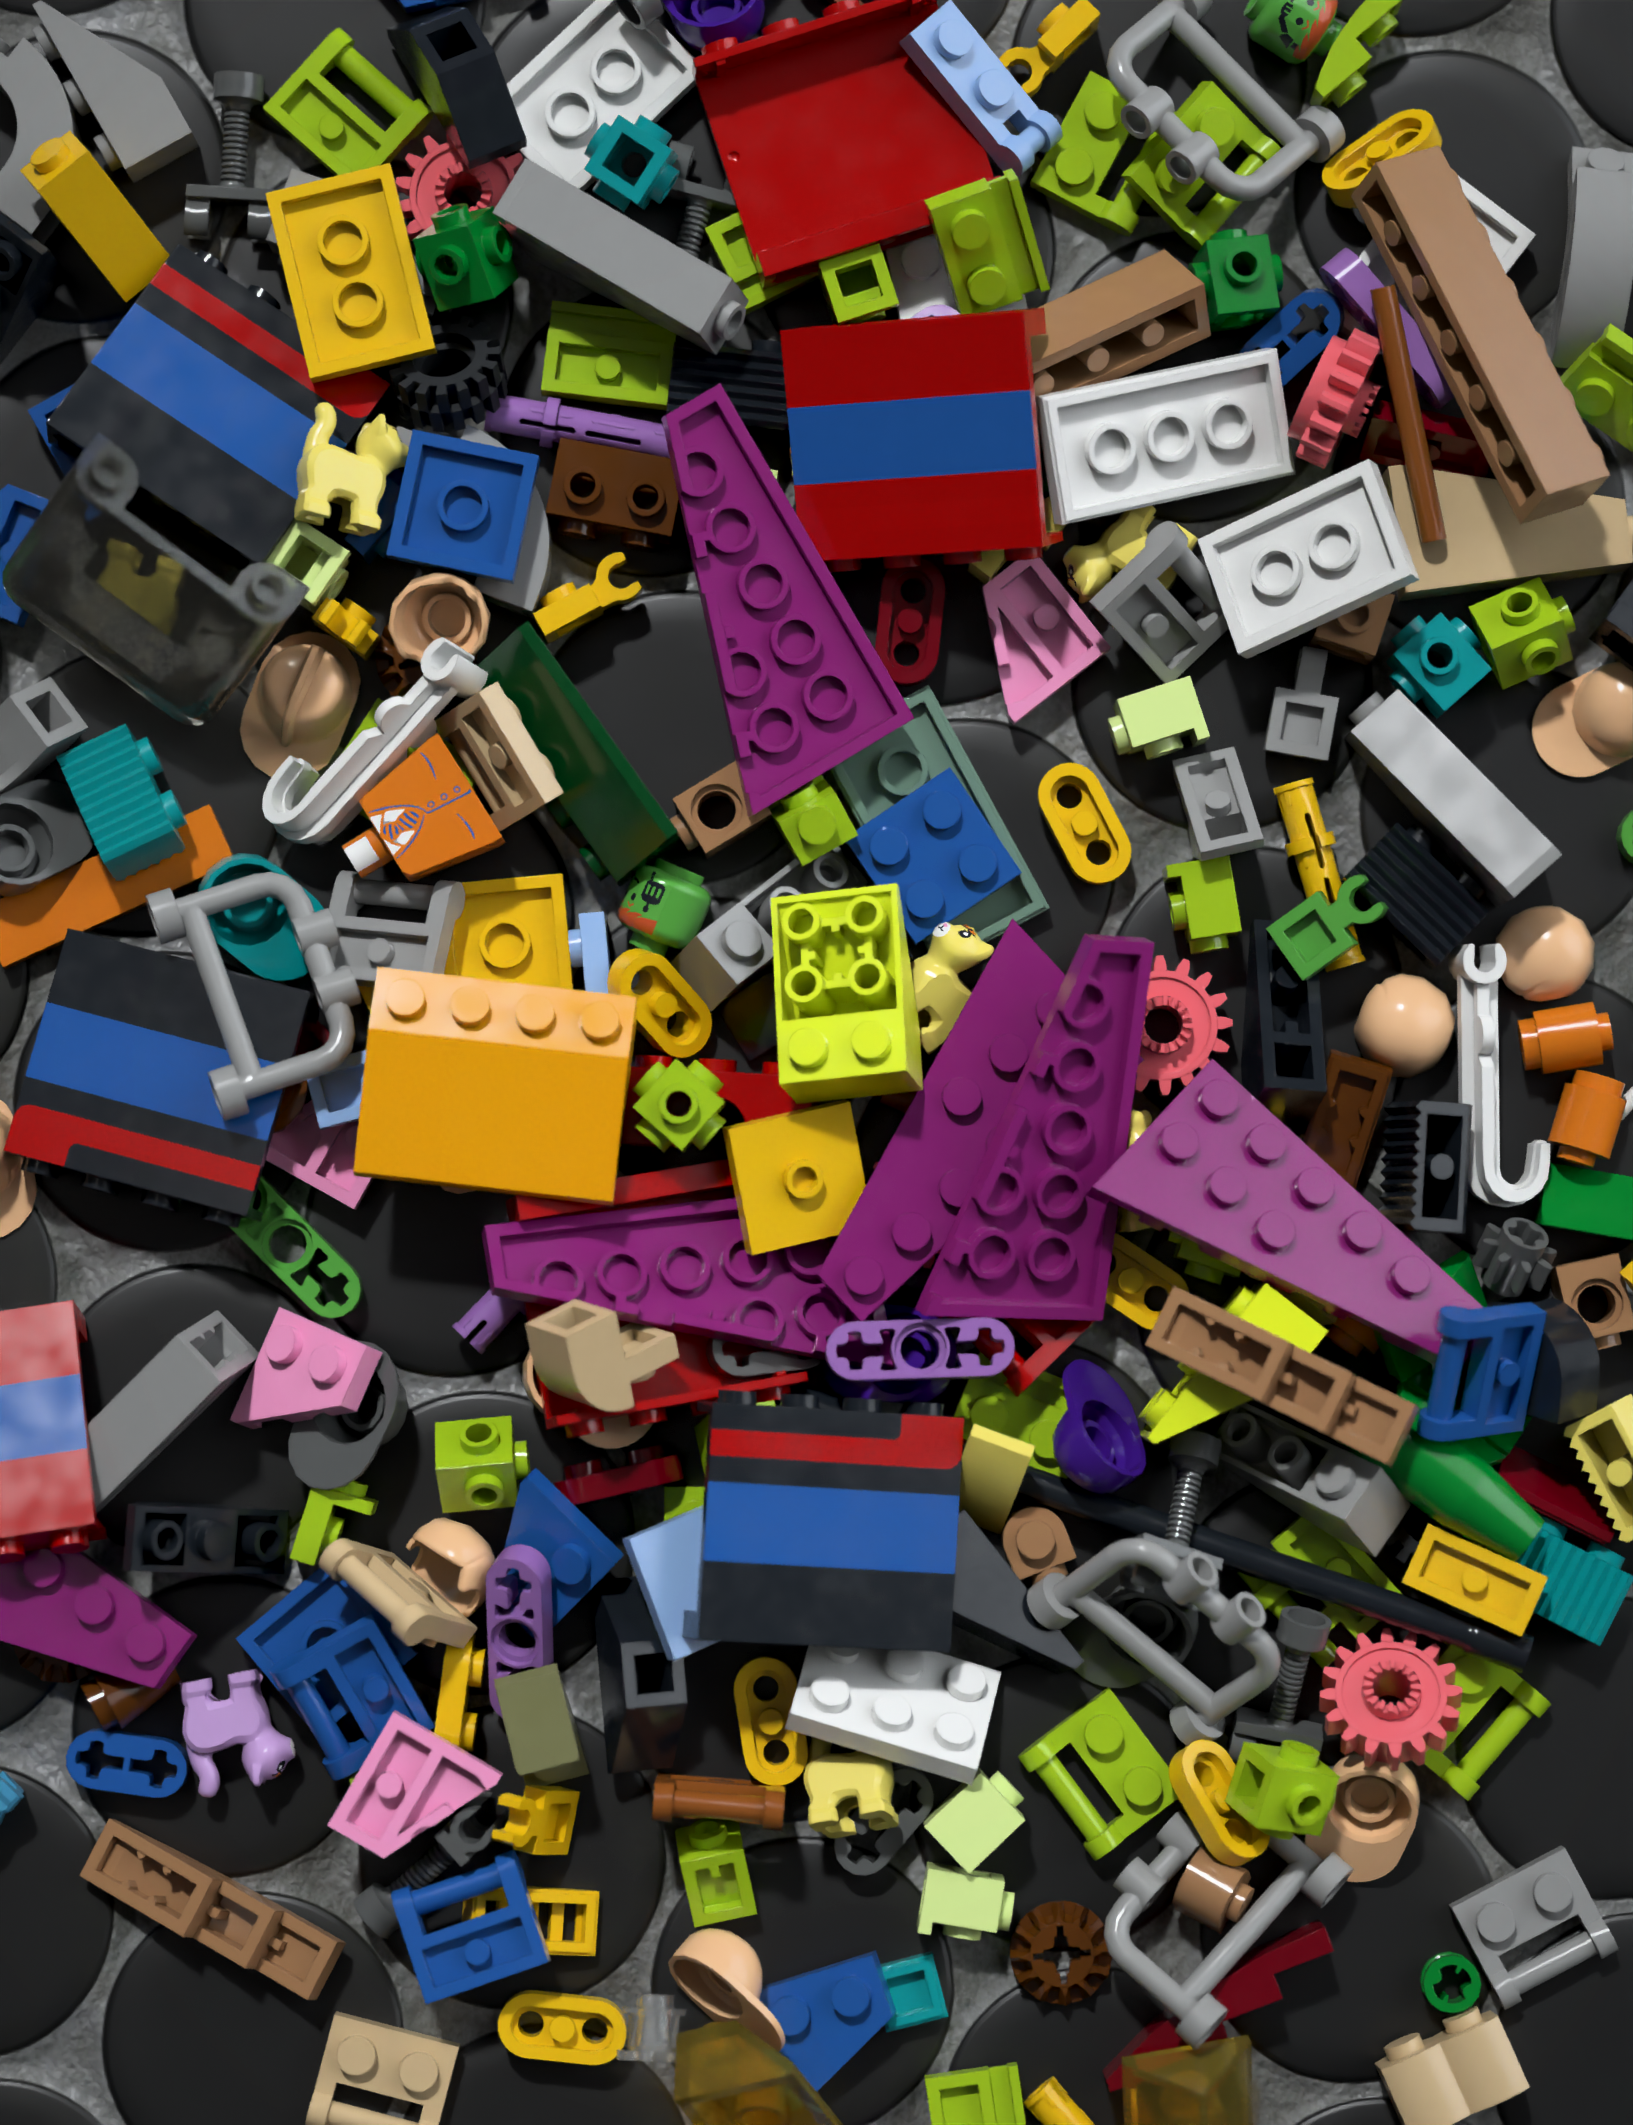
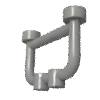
M1157 0L1158 5L1118 37L1109 49L1106 67L1110 81L1119 95L1128 103L1121 110V120L1124 127L1131 135L1139 139H1146L1156 132L1172 148L1166 155V167L1171 176L1182 184H1192L1201 177L1209 187L1223 197L1236 201H1255L1271 192L1306 160L1315 163L1324 162L1340 149L1345 142L1344 127L1331 110L1323 106H1311L1297 119L1293 120L1211 37L1198 21L1209 13L1213 0ZM1167 30L1283 146L1252 174L1241 176L1228 169L1219 160V150L1213 139L1203 132H1192L1174 114V104L1167 92L1157 86L1147 87L1134 72L1132 67L1133 59Z
M274 872L252 874L178 899L174 898L170 888L145 895L150 918L160 944L187 937L232 1064L207 1072L223 1121L248 1114L249 1109L246 1100L324 1075L342 1064L352 1051L356 1036L350 1007L360 1004L361 997L351 968L348 966L336 970L328 948L340 945V940L333 917L328 908L315 912L311 900L301 885L286 875ZM270 897L282 902L288 912L295 940L301 955L305 959L316 998L323 1015L326 1017L330 1034L325 1045L317 1050L261 1068L207 916L261 898Z
M1142 1538L1122 1539L1107 1546L1068 1576L1057 1572L1049 1573L1030 1587L1027 1593L1028 1607L1034 1618L1042 1626L1050 1630H1060L1080 1615H1083L1182 1698L1170 1710V1723L1176 1736L1186 1746L1196 1740L1214 1741L1219 1738L1225 1731V1717L1268 1688L1279 1675L1281 1656L1277 1644L1261 1628L1266 1620L1262 1604L1255 1596L1248 1592H1241L1231 1600L1224 1597L1213 1587L1218 1580L1215 1565L1209 1557L1198 1551H1194L1180 1560L1170 1550L1157 1542ZM1129 1564L1146 1566L1162 1578L1164 1589L1172 1600L1182 1605L1191 1602L1210 1618L1212 1629L1222 1642L1228 1645L1240 1643L1254 1656L1255 1664L1221 1689L1213 1692L1095 1593L1093 1589L1124 1566Z
M1179 1810L1168 1820L1155 1838L1164 1847L1158 1856L1149 1865L1139 1857H1136L1122 1871L1113 1884L1122 1895L1114 1903L1105 1920L1104 1939L1108 1953L1122 1970L1181 2020L1175 2033L1196 2050L1215 2031L1229 2011L1209 1993L1293 1898L1301 1891L1319 1908H1322L1348 1880L1354 1869L1335 1852H1332L1323 1860L1295 1835L1290 1840L1270 1836L1268 1847L1289 1865L1180 1986L1132 1943L1129 1935L1130 1926L1141 1912H1144L1153 1904L1175 1874L1184 1865L1188 1864L1195 1853L1205 1845L1191 1819Z

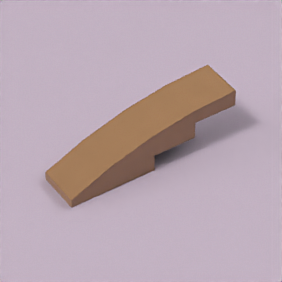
M1175 1286L1145 1344L1390 1467L1420 1409L1417 1405Z
M108 1819L79 1875L178 1935L198 1940L245 1969H256L306 2000L318 1999L346 1944L341 1939L239 1882L115 1819Z

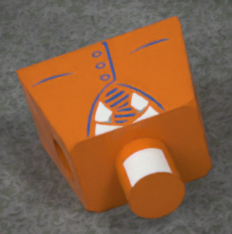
M437 733L424 742L361 798L359 803L374 826L342 845V848L361 878L366 877L395 859L405 877L410 882H413L496 849L506 843L444 741Z

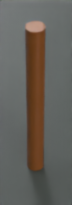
M1390 285L1372 289L1370 294L1421 543L1447 538L1396 286Z

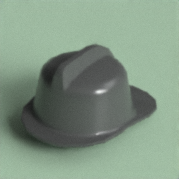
M356 1340L382 1352L357 1412L335 1416L320 1413L311 1420L294 1422L288 1440L289 1461L296 1476L311 1488L329 1491L347 1486L357 1479L371 1463L379 1447L395 1437L406 1420L408 1409L406 1390L399 1380L397 1369L389 1354L375 1343Z

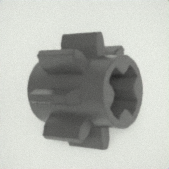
M1514 1217L1507 1219L1501 1229L1491 1223L1486 1225L1478 1242V1250L1472 1263L1482 1267L1481 1278L1489 1289L1506 1297H1518L1524 1294L1527 1286L1539 1292L1543 1290L1553 1269L1551 1265L1557 1251L1547 1247L1549 1243L1548 1235L1538 1224L1528 1219Z

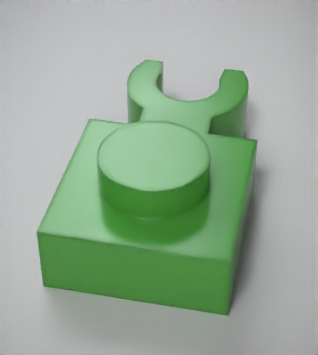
M1356 875L1347 879L1341 885L1337 901L1331 904L1322 891H1317L1266 928L1302 981L1309 980L1359 944L1348 928L1355 923H1374L1386 914L1388 906L1385 902H1379L1367 911H1361L1356 907L1354 895L1359 888L1364 887L1369 882L1366 875Z

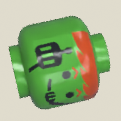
M1249 0L1243 14L1250 19L1248 28L1250 38L1291 64H1300L1312 53L1323 57L1335 42L1342 28V24L1334 20L1337 13L1338 0Z
M657 858L654 866L643 865L638 868L632 876L617 915L623 926L634 931L629 943L665 957L669 946L683 950L699 934L711 905L712 899L709 892L701 887L705 877L660 858Z

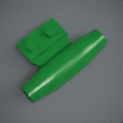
M1467 1360L1462 1365L1453 1410H1458L1461 1407L1469 1361ZM1430 1363L1402 1383L1399 1381L1394 1388L1396 1396L1417 1405L1420 1408L1419 1411L1422 1408H1426L1435 1365ZM1418 1411L1391 1467L1335 1440L1345 1451L1381 1467L1410 1503L1440 1525L1513 1562L1518 1560L1544 1524L1542 1517L1492 1467L1496 1464L1499 1465L1510 1453L1533 1416L1526 1414L1523 1431L1453 1441H1434L1416 1432Z

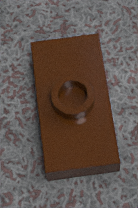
M1331 1049L1325 1065L1327 1093L1305 1128L1302 1141L1355 1189L1393 1069L1381 1063Z

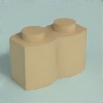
M1472 2006L1463 2012L1454 2013L1442 2021L1445 2030L1433 2037L1422 2040L1419 2033H1412L1396 2039L1384 2047L1387 2056L1374 2064L1402 2125H1453L1473 2113L1497 2105L1530 2088L1498 2015L1491 2010L1480 2013L1477 2006Z

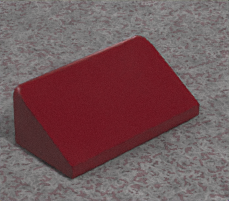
M1516 1446L1512 1448L1499 1465L1493 1466L1498 1474L1537 1513L1601 1544L1610 1543L1615 1531L1613 1528L1615 1519L1606 1517L1609 1508L1600 1505L1603 1496L1594 1494L1596 1486Z

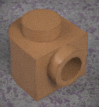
M1028 1505L1018 1508L1008 1516L1001 1532V1542L1009 1565L1020 1580L1029 1577L1033 1586L1049 1573L1069 1574L1065 1562L1077 1557L1065 1526L1055 1513L1042 1506Z
M1202 1846L1189 1862L1179 1881L1173 1897V1905L1177 1911L1221 1934L1228 1920L1230 1919L1237 1923L1251 1902L1255 1889L1248 1885L1251 1879L1250 1872L1241 1866H1229L1221 1863L1207 1848Z

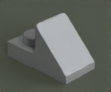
M1234 747L1172 760L1174 779L1188 821L1191 851L1194 858L1204 861L1264 847V838Z

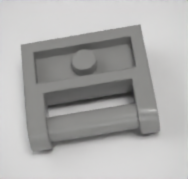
M1166 521L1154 527L1145 540V548L1089 601L1164 683L1175 681L1229 629L1208 569L1187 547V536L1172 521ZM1170 566L1203 602V611L1195 619L1187 613L1157 579Z
M341 871L336 877L329 911L333 917L340 940V945L328 948L335 969L339 970L349 966L357 986L375 987L378 967L444 974L455 920L461 916L465 905V890L462 883L439 880L435 886L372 880L366 877L361 878L358 872ZM364 904L428 911L425 924L357 917L358 910Z
M1562 1845L1449 1904L1453 1915L1504 2010L1521 2002V1994L1597 1954L1603 1959L1619 1950L1566 1848ZM1577 1915L1585 1932L1509 1972L1506 1971L1499 1958L1500 1955Z

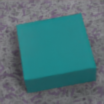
M932 1951L881 1964L897 2011L884 2025L886 2033L948 2017Z

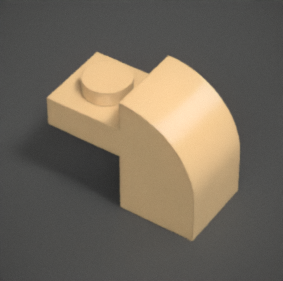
M577 1299L525 1324L533 1364L544 1385L558 1395L605 1411L616 1412L634 1407L630 1383H638L650 1379L655 1375L656 1369L679 1358L674 1333L633 1322L619 1328L615 1311Z

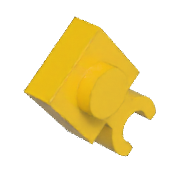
M326 597L312 616L315 625L366 661L381 640L379 634L371 629L377 619L348 598H345L340 604L336 600Z
M525 1785L523 1797L511 1793L500 1795L498 1804L509 1808V1818L503 1829L492 1830L491 1838L494 1841L512 1845L514 1850L533 1855H568L580 1791L561 1786Z

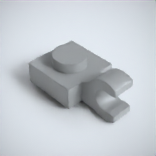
M1302 646L1299 649L1293 690L1281 687L1274 688L1263 751L1323 762L1328 761L1339 701L1337 697L1320 695L1328 650Z

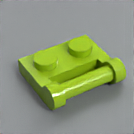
M341 28L332 31L262 107L267 116L335 176L390 163L410 140L414 139L424 130L434 115L433 110L421 99L411 100L353 48L355 40ZM338 67L396 119L395 122L384 132L324 78L331 69Z
M1090 71L1061 124L1063 132L1061 140L1046 152L1030 182V187L1121 235L1131 236L1140 220L1136 212L1143 198L1126 180L1114 201H1108L1097 195L1130 134L1121 120V110L1128 103L1119 95L1111 81ZM1156 132L1147 138L1142 150L1155 137Z
M1202 81L1174 113L1192 132L1200 131L1213 139L1218 147L1219 160L1221 162L1239 145L1249 156L1234 172L1235 174L1241 176L1252 174L1281 149L1275 141L1264 135L1213 81ZM1156 134L1121 176L1191 247L1199 252L1205 241L1209 240V237L1218 231L1243 201L1223 197L1217 192L1202 211L1195 216L1185 205L1205 182L1201 177L1189 185L1175 180L1169 173L1165 163L1166 155L1172 148Z
M1447 1644L1439 1654L1437 1665L1454 1663L1456 1667L1455 1682L1452 1685L1462 1687L1463 1692L1461 1707L1456 1708L1460 1712L1459 1724L1456 1732L1445 1731L1447 1733L1446 1748L1442 1752L1432 1748L1426 1752L1424 1764L1465 1800L1469 1801L1480 1788L1476 1783L1533 1715L1540 1718L1550 1707L1551 1703L1513 1670L1470 1656L1462 1649ZM1501 1686L1514 1699L1456 1766L1443 1755V1752Z
M1109 1687L1032 1743L1017 1757L1029 1773L1034 1770L1037 1772L1086 1838L1083 1847L1094 1861L1105 1856L1126 1837L1178 1799L1170 1783L1169 1767ZM1069 1743L1072 1744L1122 1812L1108 1824H1106L1055 1755Z

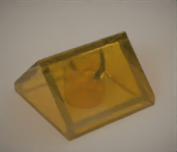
M1248 2035L1204 2042L1196 2050L1188 2045L1122 2057L1124 2125H1253L1251 2041Z

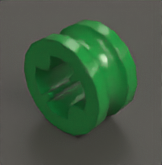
M1451 1951L1437 1953L1427 1960L1421 1970V1991L1431 2005L1440 2011L1451 2014L1463 2012L1471 2007L1479 1997L1481 1989L1480 1975L1475 1966L1459 1953ZM1452 1965V1969L1456 1974H1459L1463 1968L1467 1975V1980L1459 1984L1461 1995L1454 1999H1448L1449 1996L1445 1991H1441L1439 1996H1437L1433 1987L1434 1984L1442 1980L1440 1969Z

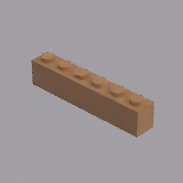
M1439 145L1376 162L1351 197L1519 523L1524 524L1583 505L1610 476L1604 463L1602 451L1590 437L1576 410L1571 392L1563 385L1547 354L1543 338L1535 331L1518 298L1515 284L1506 275L1490 244L1487 230L1478 221L1462 191L1457 173L1449 166Z

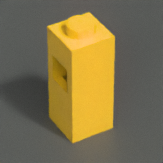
M70 130L61 138H52L41 144L33 152L30 162L20 170L92 263L125 302H128L150 283L170 256L91 153Z

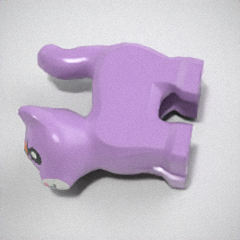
M260 1668L228 1674L230 1698L225 1700L217 1699L211 1694L213 1688L212 1677L180 1683L181 1700L185 1706L182 1731L190 1764L199 1777L198 1792L202 1797L211 1798L215 1796L220 1787V1775L213 1762V1753L241 1744L243 1746V1766L255 1787H260L261 1784H265L266 1780H272L280 1776L287 1763L295 1757L296 1749L292 1738L280 1734L271 1724L270 1711L261 1691V1682L264 1675Z

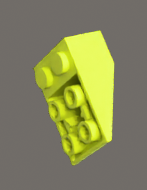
M893 883L771 898L779 1085L797 1104L922 1091L920 1027L898 884Z
M1255 1283L1251 1289L1246 1286L1243 1288L1238 1286L1221 1307V1309L1281 1337L1309 1353H1312L1328 1332L1327 1329L1267 1283ZM1179 1363L1177 1367L1186 1374L1172 1392L1161 1387L1138 1417L1147 1424L1140 1434L1144 1440L1157 1444L1252 1400V1398Z

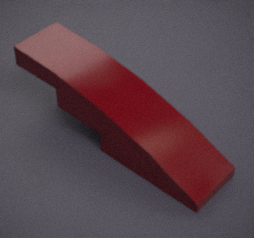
M1317 1919L1264 1943L1243 1955L1209 1993L1229 2010L1223 2021L1283 1999L1274 1974L1333 1952L1334 1949L1325 1926ZM1165 2009L1150 2021L1102 2070L1110 2092L1231 2047L1223 2021L1198 2049L1194 2050L1175 2033L1181 2020L1168 2009Z

